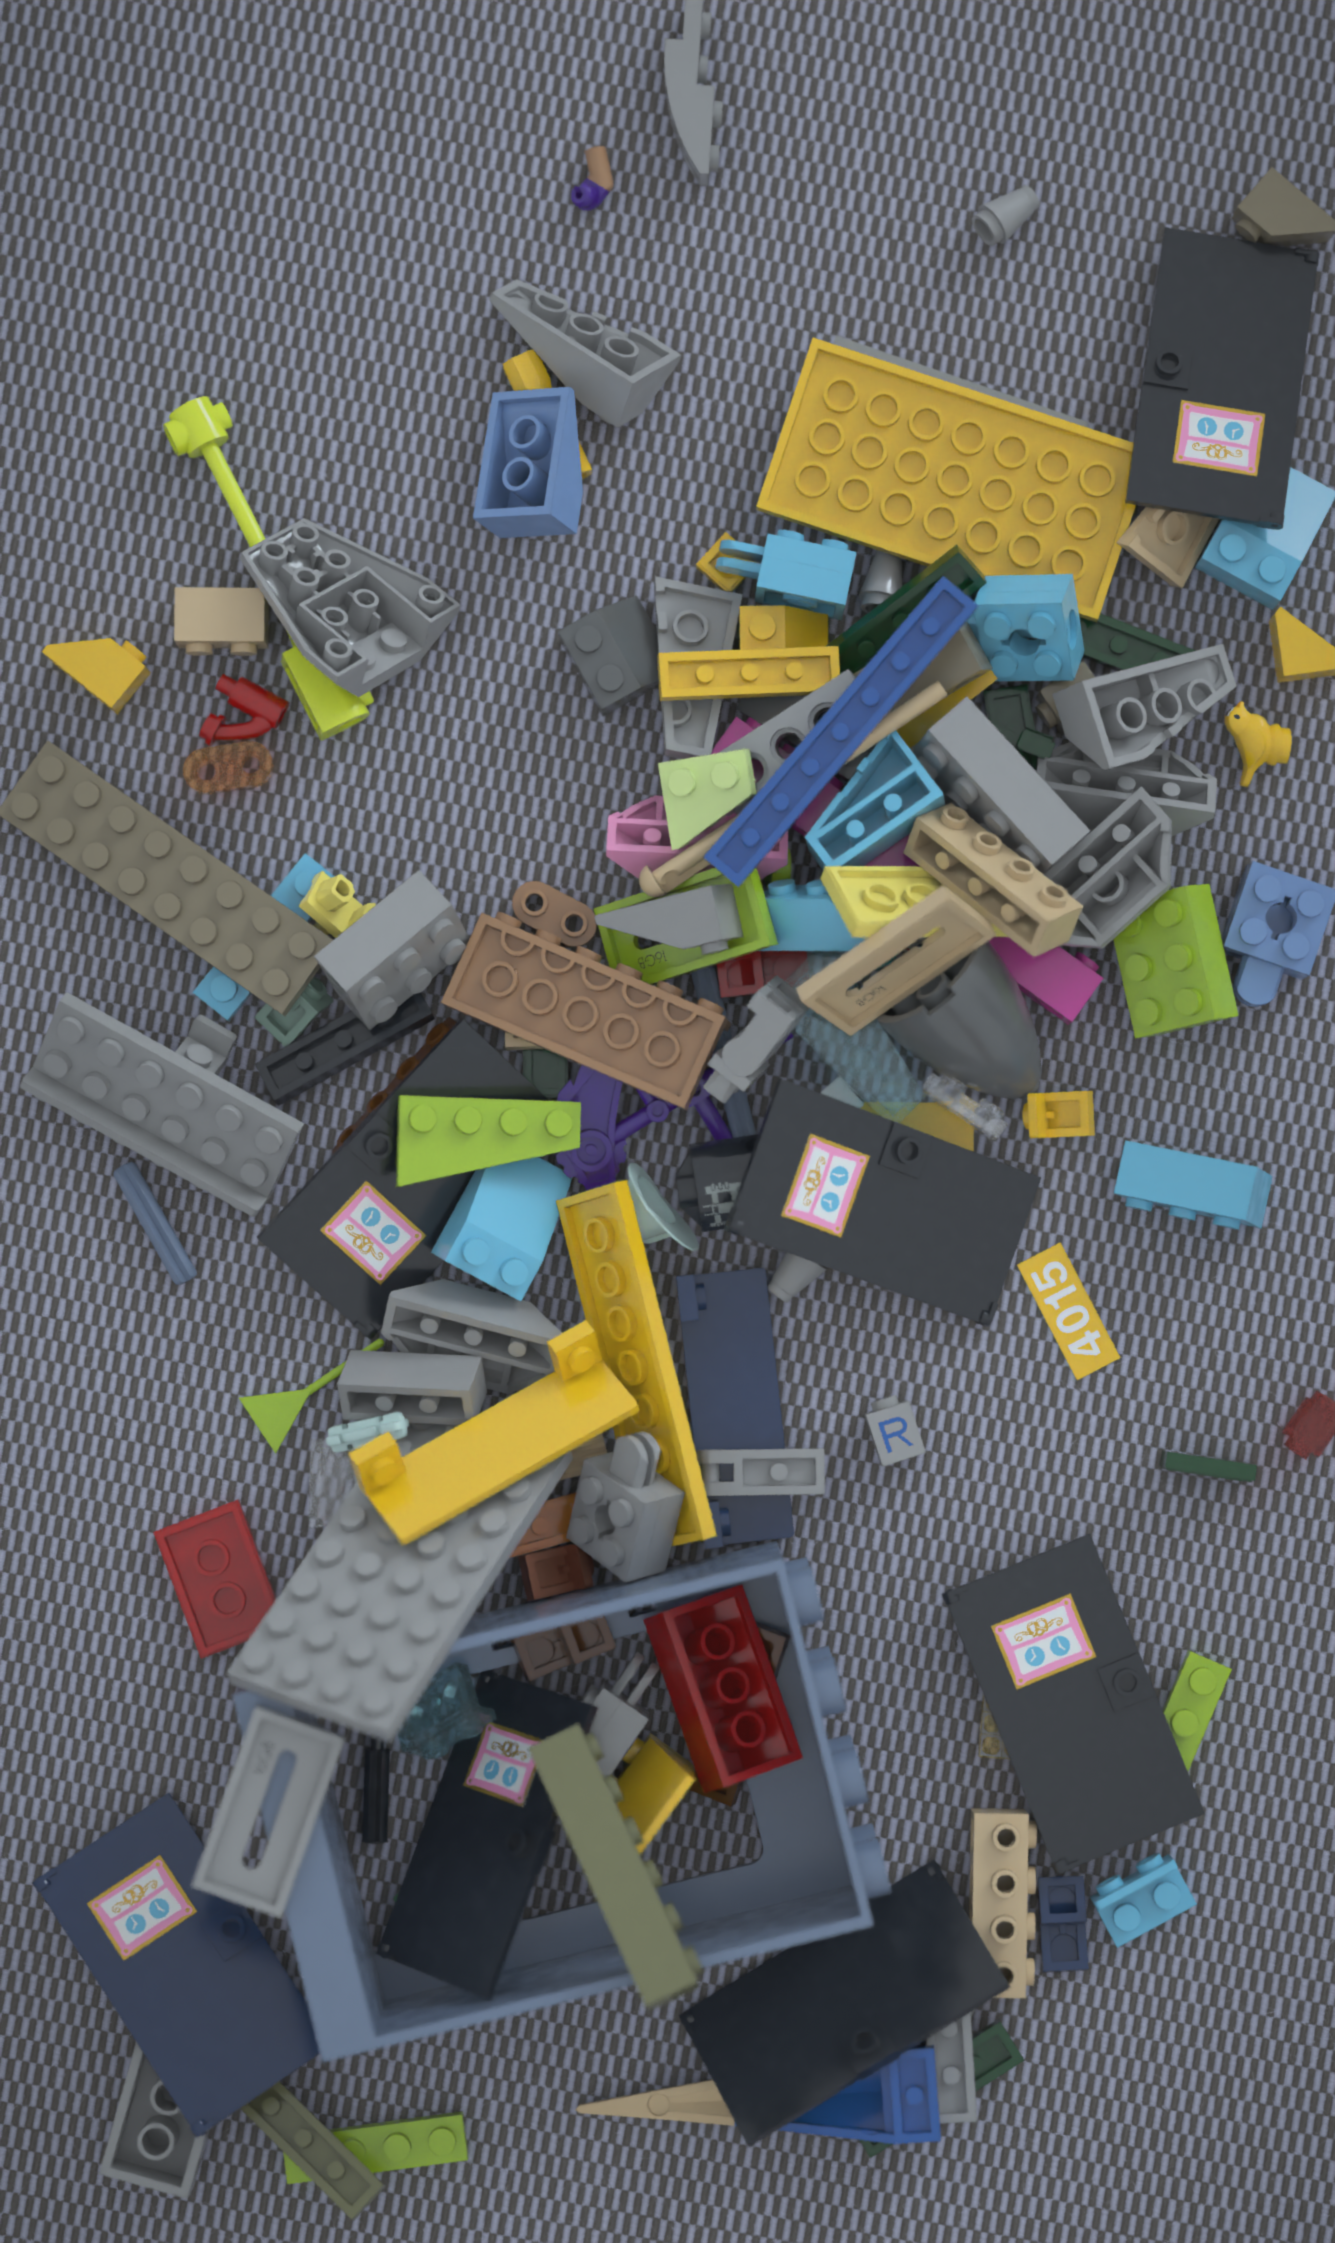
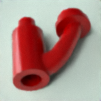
M222 674L215 690L229 697L227 704L253 718L244 723L225 724L226 716L222 714L217 716L210 713L200 730L199 737L205 739V744L212 746L216 740H245L262 736L272 728L276 729L280 725L290 702L243 676L236 681Z

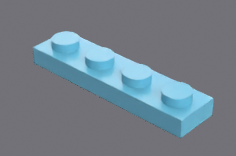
M305 853L271 896L304 920L310 922L313 918L299 907V904L310 890L314 875L324 871L329 877L332 878L334 876ZM214 966L192 992L227 1021L233 1018L252 994Z

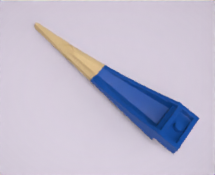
M934 2045L914 2046L901 2054L900 2058L864 2080L855 2082L783 2126L778 2131L890 2144L941 2141ZM713 2079L583 2103L575 2109L577 2112L584 2114L737 2126Z

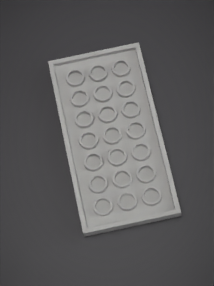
M409 1423L406 1437L395 1440L401 1457L458 1425ZM571 1451L406 1545H402L361 1491L358 1482H356L228 1670L227 1675L230 1683L391 1742L573 1460Z

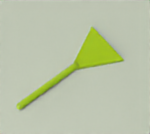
M377 1339L361 1351H377L384 1346V1340ZM346 1361L305 1389L239 1397V1400L275 1454L278 1452L307 1398L340 1376Z

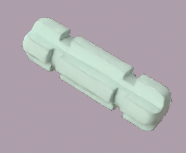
M393 1412L383 1416H375L349 1422L348 1424L332 1426L328 1429L326 1443L327 1446H331L333 1452L340 1453L357 1449L387 1431L395 1440L402 1439L407 1435L409 1421L407 1418H404L401 1412Z

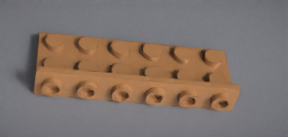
M498 911L495 918L481 913L466 945L467 948L464 950L441 1000L444 1006L686 1111L688 1110L723 1030L728 1032L731 1026V1022L722 1015L723 1007L703 998H699L697 1004L681 998L683 990L661 980L658 981L656 987L641 981L643 974L627 965L618 963L616 969L600 963L601 955L582 946H578L575 952L561 947L562 939L545 930L538 928L535 935L520 929L521 921Z

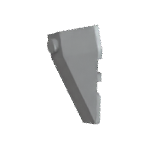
M516 279L492 292L489 301L563 384L574 390L575 397L579 402L596 413L602 421L613 424L617 428L644 412L680 361L681 355L648 333L634 327L631 328L629 334L605 324L607 316L593 311L591 316L579 314L568 309V302L565 299Z
M1220 644L1084 680L1052 695L1066 738L1102 769L1108 770L1147 758L1159 745L1176 735L1193 718L1204 713L1236 687V683L1224 645Z

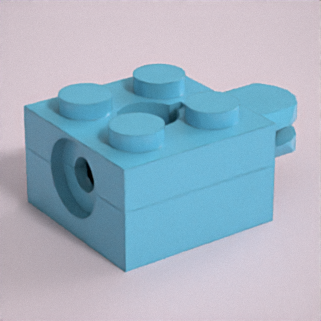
M778 530L777 535L767 534L765 547L733 540H722L719 551L736 558L719 557L717 558L715 568L724 573L757 579L754 602L771 606L785 605L828 614V618L842 620L857 552L848 550L849 545L841 541L823 539L821 544L804 541V535L790 530Z
M1073 574L985 576L987 583L979 589L974 601L978 605V609L967 622L993 667L992 672L998 678L996 681L1074 680L1085 650ZM1027 638H1037L1036 640H1027Z

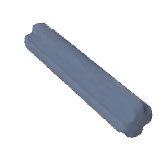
M128 1162L120 1166L113 1172V1176L173 1282L176 1285H182L190 1281L197 1275V1271L139 1168L134 1162Z

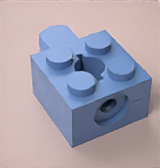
M1252 861L1245 867L1221 937L1225 954L1241 959L1233 983L1234 995L1241 1003L1251 1007H1259L1269 1003L1276 996L1283 974L1300 980L1310 976L1335 902L1334 888Z

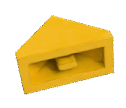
M1280 606L1269 620L1277 683L1334 676L1335 647Z

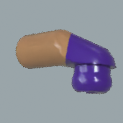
M596 146L585 151L589 175L579 187L574 186L572 189L571 200L575 206L583 211L598 208L613 189L614 182L605 146Z

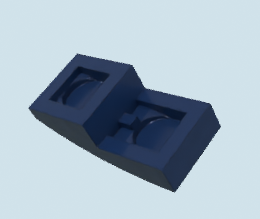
M1084 1876L1039 1877L1037 1880L1042 1973L1088 1971Z

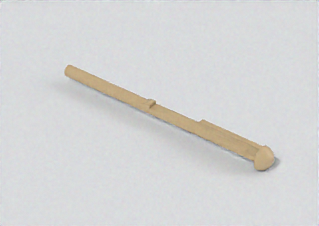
M936 681L888 713L845 764L947 697L948 694L940 682ZM738 815L653 872L646 865L639 875V884L642 891L651 897H662L708 866L710 863L703 856Z

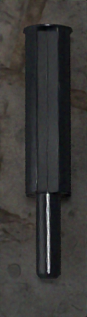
M372 1735L371 1748L365 1749L363 1833L361 1842L382 1844L388 1842L390 1749L384 1748L383 1739Z

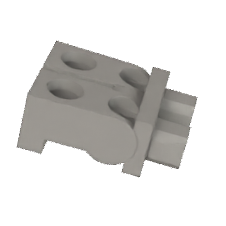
M779 976L773 978L757 991L748 1003L747 1007L756 1013L749 1025L716 1052L708 1063L715 1071L703 1087L724 1104L733 1093L736 1094L739 1090L746 1091L765 1073L770 1066L767 1060L778 1051L809 1009L807 1005L801 1002L797 990Z

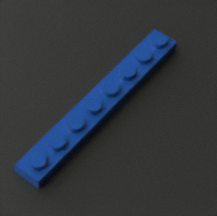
M943 576L703 858L739 888L978 609V605Z

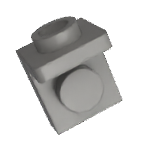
M199 1014L193 1021L188 1036L175 1052L218 1075L228 1060L237 1036L230 1030Z

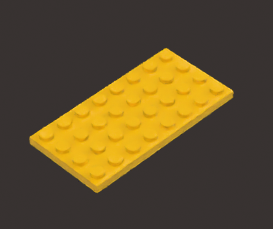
M813 337L756 505V510L927 567L955 545H958L984 576L1073 574L1079 617L1097 622L1122 549L1117 544V541L1129 528L1136 505L1125 503L1133 442Z

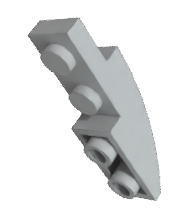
M685 0L683 38H665L664 79L666 101L671 125L685 162L699 186H708L709 172H718L720 145H711L712 128L721 129L723 101H714L715 86L698 85V83L707 84L708 56H700L701 39L710 40L711 12H703V0Z

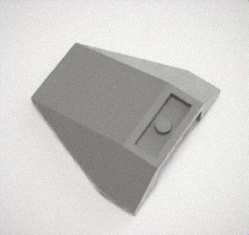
M305 518L244 550L240 556V560L303 657L335 684L357 697L362 696L419 662L458 614L461 607L457 601L430 579Z

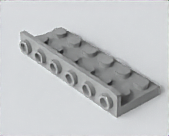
M68 992L59 1000L33 1067L23 1077L20 1084L21 1089L34 1095L38 1100L54 1106L72 1116L76 1121L92 1127L110 1137L116 1143L126 1146L146 1157L157 1166L166 1168L191 1182L195 1187L211 1193L229 1203L233 1208L253 1217L259 1213L272 1195L304 1126V1123Z

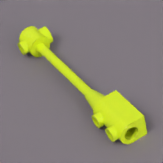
M207 396L193 399L179 406L169 415L170 421L163 423L165 434L175 454L179 457L187 453L190 458L203 455L249 546L252 547L265 540L266 538L219 448L229 439L226 429L233 427L226 407L222 402L212 405ZM288 634L293 648L282 653L281 664L320 741L330 738L366 719L370 715L366 706L374 703L371 692L368 691L362 696L357 697L335 684L303 657Z

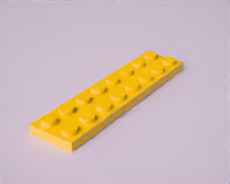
M623 1180L557 1200L556 1204L585 1319L596 1333L603 1362L637 1401L639 1411L636 1414L613 1426L615 1439L617 1440L619 1437L629 1436L638 1432L650 1434L660 1447V1455L655 1472L685 1492L672 1546L715 1537L717 1535L628 1181Z

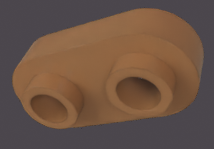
M530 881L524 883L516 890L513 896L512 907L519 921L536 931L539 928L562 939L561 944L570 948L583 947L596 934L595 914L587 905L543 882ZM537 895L543 899V906L540 910L531 911L526 907V901L530 896ZM572 916H577L583 921L582 928L577 932H571L566 928V921Z

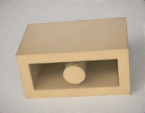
M175 587L174 641L179 648H186V654L212 655L213 648H230V654L237 656L257 655V649H268L269 603L259 588Z

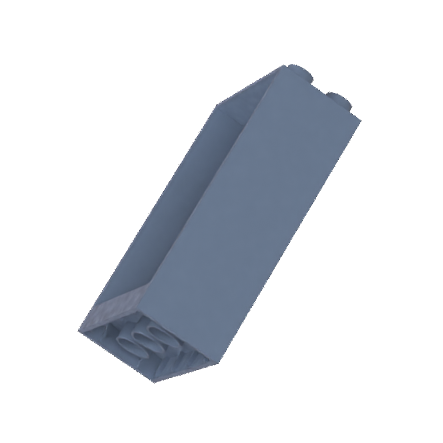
M777 1541L668 1567L663 1572L629 1582L620 1579L595 1585L587 1589L575 1590L471 1616L428 1683L430 1685L519 1663L512 1643L499 1646L493 1650V1642L602 1615L605 1616L613 1639L647 1631L643 1621L645 1618L732 1587L743 1585L755 1621L791 1635L776 1681L803 1759L747 1779L763 1844L762 1854L756 1861L667 1883L656 1889L663 1906L670 1902L673 1903L684 1927L676 1932L683 1949L692 1945L702 1968L874 1926L867 1899L891 1893L879 1840L876 1838L873 1824L869 1823L849 1828L845 1812L847 1807L869 1802L856 1747L853 1745L850 1734L828 1739L822 1718L847 1711L834 1658L831 1656L829 1645L806 1651L800 1626L824 1621L811 1566H809L807 1557L784 1562ZM650 1603L655 1604L656 1610L649 1609L634 1613L632 1616L629 1615L628 1609ZM238 1687L232 1694L243 1740L256 1705L319 1726L318 1716L241 1687ZM290 1750L282 1751L279 1754L260 1807L268 1841L297 1761L296 1755ZM331 1778L285 1906L322 2062L636 1985L598 1901L520 1920L491 2000L393 1960L384 1959L376 1954L372 1945Z

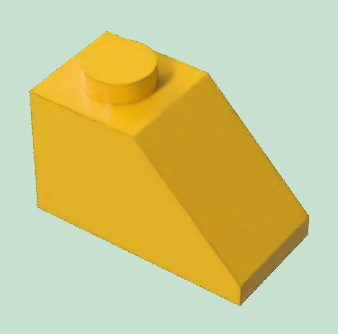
M785 605L739 607V650L823 647L828 645V614Z
M111 638L49 644L42 651L50 661L116 714L121 711L151 674L147 667L142 664L147 657L127 640L122 646Z

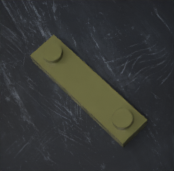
M278 2082L240 2108L351 2220L354 2221L386 2187L281 2082Z

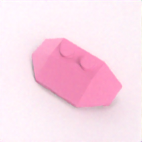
M653 796L630 806L622 813L616 812L608 816L606 856L639 879L640 872L646 865L653 872L735 817L736 813L724 817L714 826L707 828L692 839L684 848L672 850L663 796ZM788 831L757 866L760 880L787 865ZM709 864L708 866H706L705 868H703V869H702L701 871H699L698 873L703 872V871H706V870H709V869H712V868H715V867L712 866L711 864Z

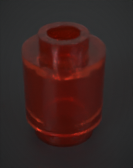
M1317 1390L1311 1398L1305 1397L1281 1432L1288 1438L1284 1446L1304 1460H1307L1310 1454L1319 1458L1335 1436V1401Z

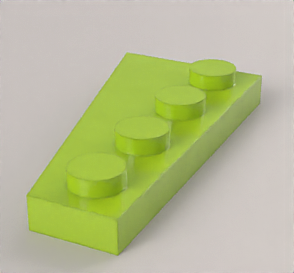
M400 1095L398 1097L396 1188L580 1148L581 1102Z

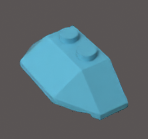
M793 879L778 880L768 884V890L764 892L778 944L759 951H850L868 938L851 936L820 879L811 881L806 885H795Z

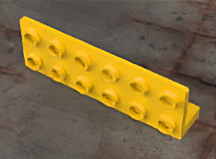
M586 1320L547 1341L554 1372L411 1453L401 1457L398 1444L389 1431L348 1453L359 1488L402 1545L410 1543L639 1411L637 1401L603 1362L596 1333Z

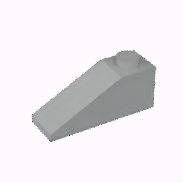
M732 884L710 885L594 915L597 925L681 949L700 947L702 955L728 950L727 941L744 937Z

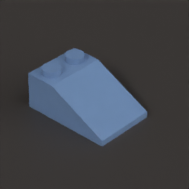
M571 387L493 392L473 519L499 538L577 534L583 485L574 390Z

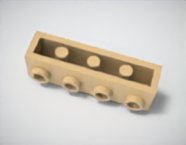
M953 803L916 817L903 852L906 856L988 919L1033 957L1069 942L1083 905L1071 897L1063 887L1053 883L1039 872L1030 861L1016 854L1002 843L998 836L988 832L970 818L965 810L956 807Z
M971 1808L969 1918L1011 1987L994 1998H1026V1986H1034L1035 1980L1034 1958H1027V1940H1035V1913L1027 1912L1028 1894H1035L1036 1868L1028 1866V1848H1036L1037 1824L1035 1821H1029V1814L1025 1809Z

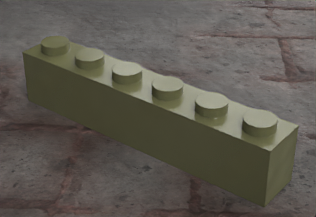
M577 1724L529 1747L528 1750L646 2008L650 2012L700 1988L701 1986L696 1975L704 1972L692 1945L683 1949L676 1932L684 1927L673 1903L670 1902L663 1906L656 1889L664 1884L653 1860L651 1859L643 1863L636 1847L644 1842L633 1817L624 1820L616 1803L623 1801L624 1797L613 1774L604 1778L597 1761L605 1758L594 1733L591 1732L584 1735L580 1725Z

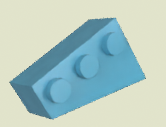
M897 731L879 741L869 756L862 760L856 768V773L844 789L838 792L805 836L808 850L822 870H824L825 866L866 865L909 835L916 817L945 806L944 794Z
M1125 1140L1114 1194L1126 1198V1207L1151 1212L1153 1205L1170 1208L1168 1215L1195 1221L1196 1214L1213 1218L1212 1224L1225 1228L1239 1230L1240 1224L1262 1229L1273 1176L1256 1166Z

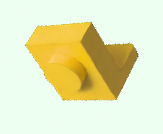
M1093 1091L1028 1093V1103H1025L1023 1106L1022 1117L1024 1127L1029 1130L1030 1138L1095 1136Z

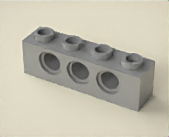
M849 669L719 753L750 748L751 760H759L764 768L761 780L755 783L756 792L758 793L786 760L779 753L781 740L788 735H797L802 742L817 724L819 716L832 707L855 680V676ZM756 794L741 806L727 813L726 816H730L733 813H736V815L741 813Z

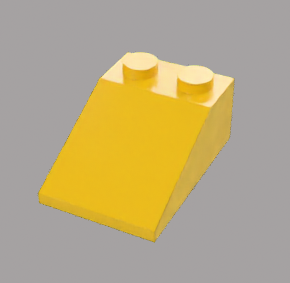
M651 1733L645 1741L638 1737L634 1740L622 1758L627 1763V1766L618 1778L614 1777L624 1797L623 1801L616 1803L624 1820L633 1817L644 1842L636 1846L640 1855L695 1780L694 1764Z

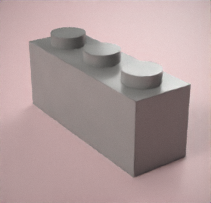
M350 1350L337 1383L344 1420H362L383 1416L388 1413L401 1412L404 1418L408 1419L409 1423L460 1425L480 1414L487 1394L482 1356Z

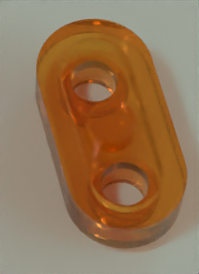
M244 741L193 751L184 762L183 775L187 784L194 791L204 795L255 788L265 784L273 773L274 761L264 745L255 741ZM249 758L259 760V769L254 773L244 771V763ZM205 765H212L215 768V775L210 780L200 778V770Z

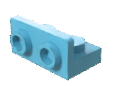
M1159 1853L1152 1854L1135 1865L1138 1870L1124 1879H1121L1119 1874L1114 1875L1095 1887L1098 1893L1092 1895L1090 1899L1117 1948L1197 1905L1178 1870L1175 1860L1169 1854L1161 1857Z

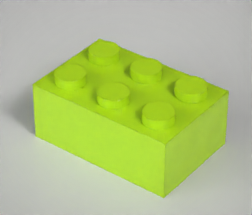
M1210 884L1186 885L1167 890L1113 939L1135 1039L1159 1036L1239 1016Z

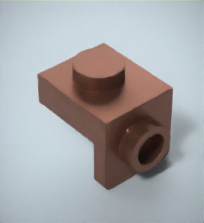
M575 1544L562 1545L518 1556L527 1600H536L573 1590L593 1587V1559Z

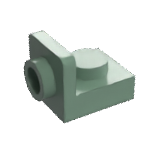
M313 977L286 1016L265 1004L254 1018L286 1047L295 1042L314 1019L327 1009L334 1000L327 993L325 985L318 978Z

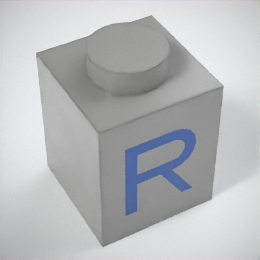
M897 1395L871 1402L873 1411L865 1413L864 1416L882 1467L926 1453L908 1400L899 1402Z

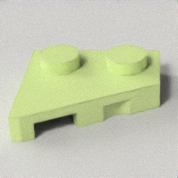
M750 748L658 763L672 850L684 848L692 839L726 817L727 813L741 806L757 794Z

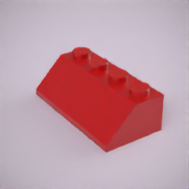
M742 1584L643 1619L703 1793L728 1787L803 1759Z

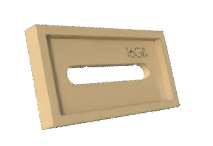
M942 885L798 986L796 990L802 1003L849 1036H852L996 936V933L988 919ZM941 927L937 932L922 941L923 946L920 948L915 946L863 982V988L859 989L856 987L852 990H847L934 928Z

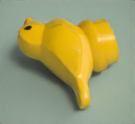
M1239 701L1235 707L1226 712L1224 723L1229 733L1234 737L1243 762L1240 786L1248 787L1254 772L1263 763L1275 766L1277 763L1286 764L1288 762L1292 743L1290 728H1282L1279 724L1269 725L1264 717L1248 712L1243 701Z

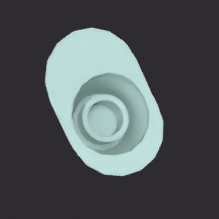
M630 1163L628 1166L629 1179L627 1181L643 1243L650 1244L672 1237L683 1247L691 1251H697L699 1243L689 1225L662 1196L645 1170L636 1163Z

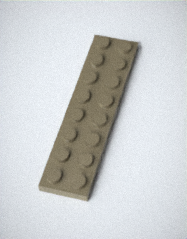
M48 740L0 806V816L283 1016L288 1014L320 969L314 956L333 941L332 938Z

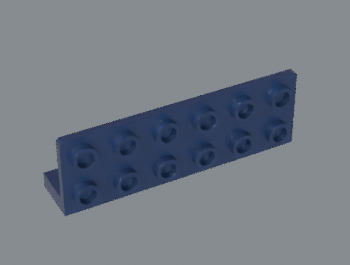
M764 1268L676 1276L696 1455L697 1450L785 1449L766 1270ZM699 1464L702 1475V1464ZM720 1464V1481H733V1464ZM790 1495L707 1496L717 1536L704 1539L705 1549L720 1548L725 1544L790 1538L794 1535Z

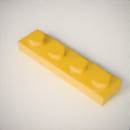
M838 646L658 653L657 656L660 701L809 695L840 675Z

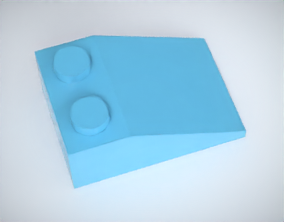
M1290 467L1283 528L1274 530L1256 527L1257 525L1221 519L1195 568L1273 610L1283 598L1335 499V491Z
M540 1157L475 1170L431 1253L511 1297L522 1301L544 1260L559 1217L556 1201L566 1198L573 1177L569 1178L560 1168Z

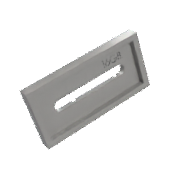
M256 1705L192 1887L281 1918L346 1736ZM290 1750L296 1755V1765L261 1863L255 1868H249L243 1862L245 1849L278 1756L282 1751Z

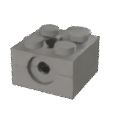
M646 1432L619 1437L616 1440L614 1452L584 1459L566 1535L567 1539L625 1582L666 1570L685 1493L655 1472L660 1455V1447L657 1441Z
M636 1652L613 1686L605 1680L599 1689L591 1684L580 1700L598 1707L589 1733H594L605 1758L597 1761L604 1778L612 1774L649 1720V1711L638 1704L637 1701L660 1667L652 1662L630 1694L627 1696L622 1693L645 1657L639 1652Z

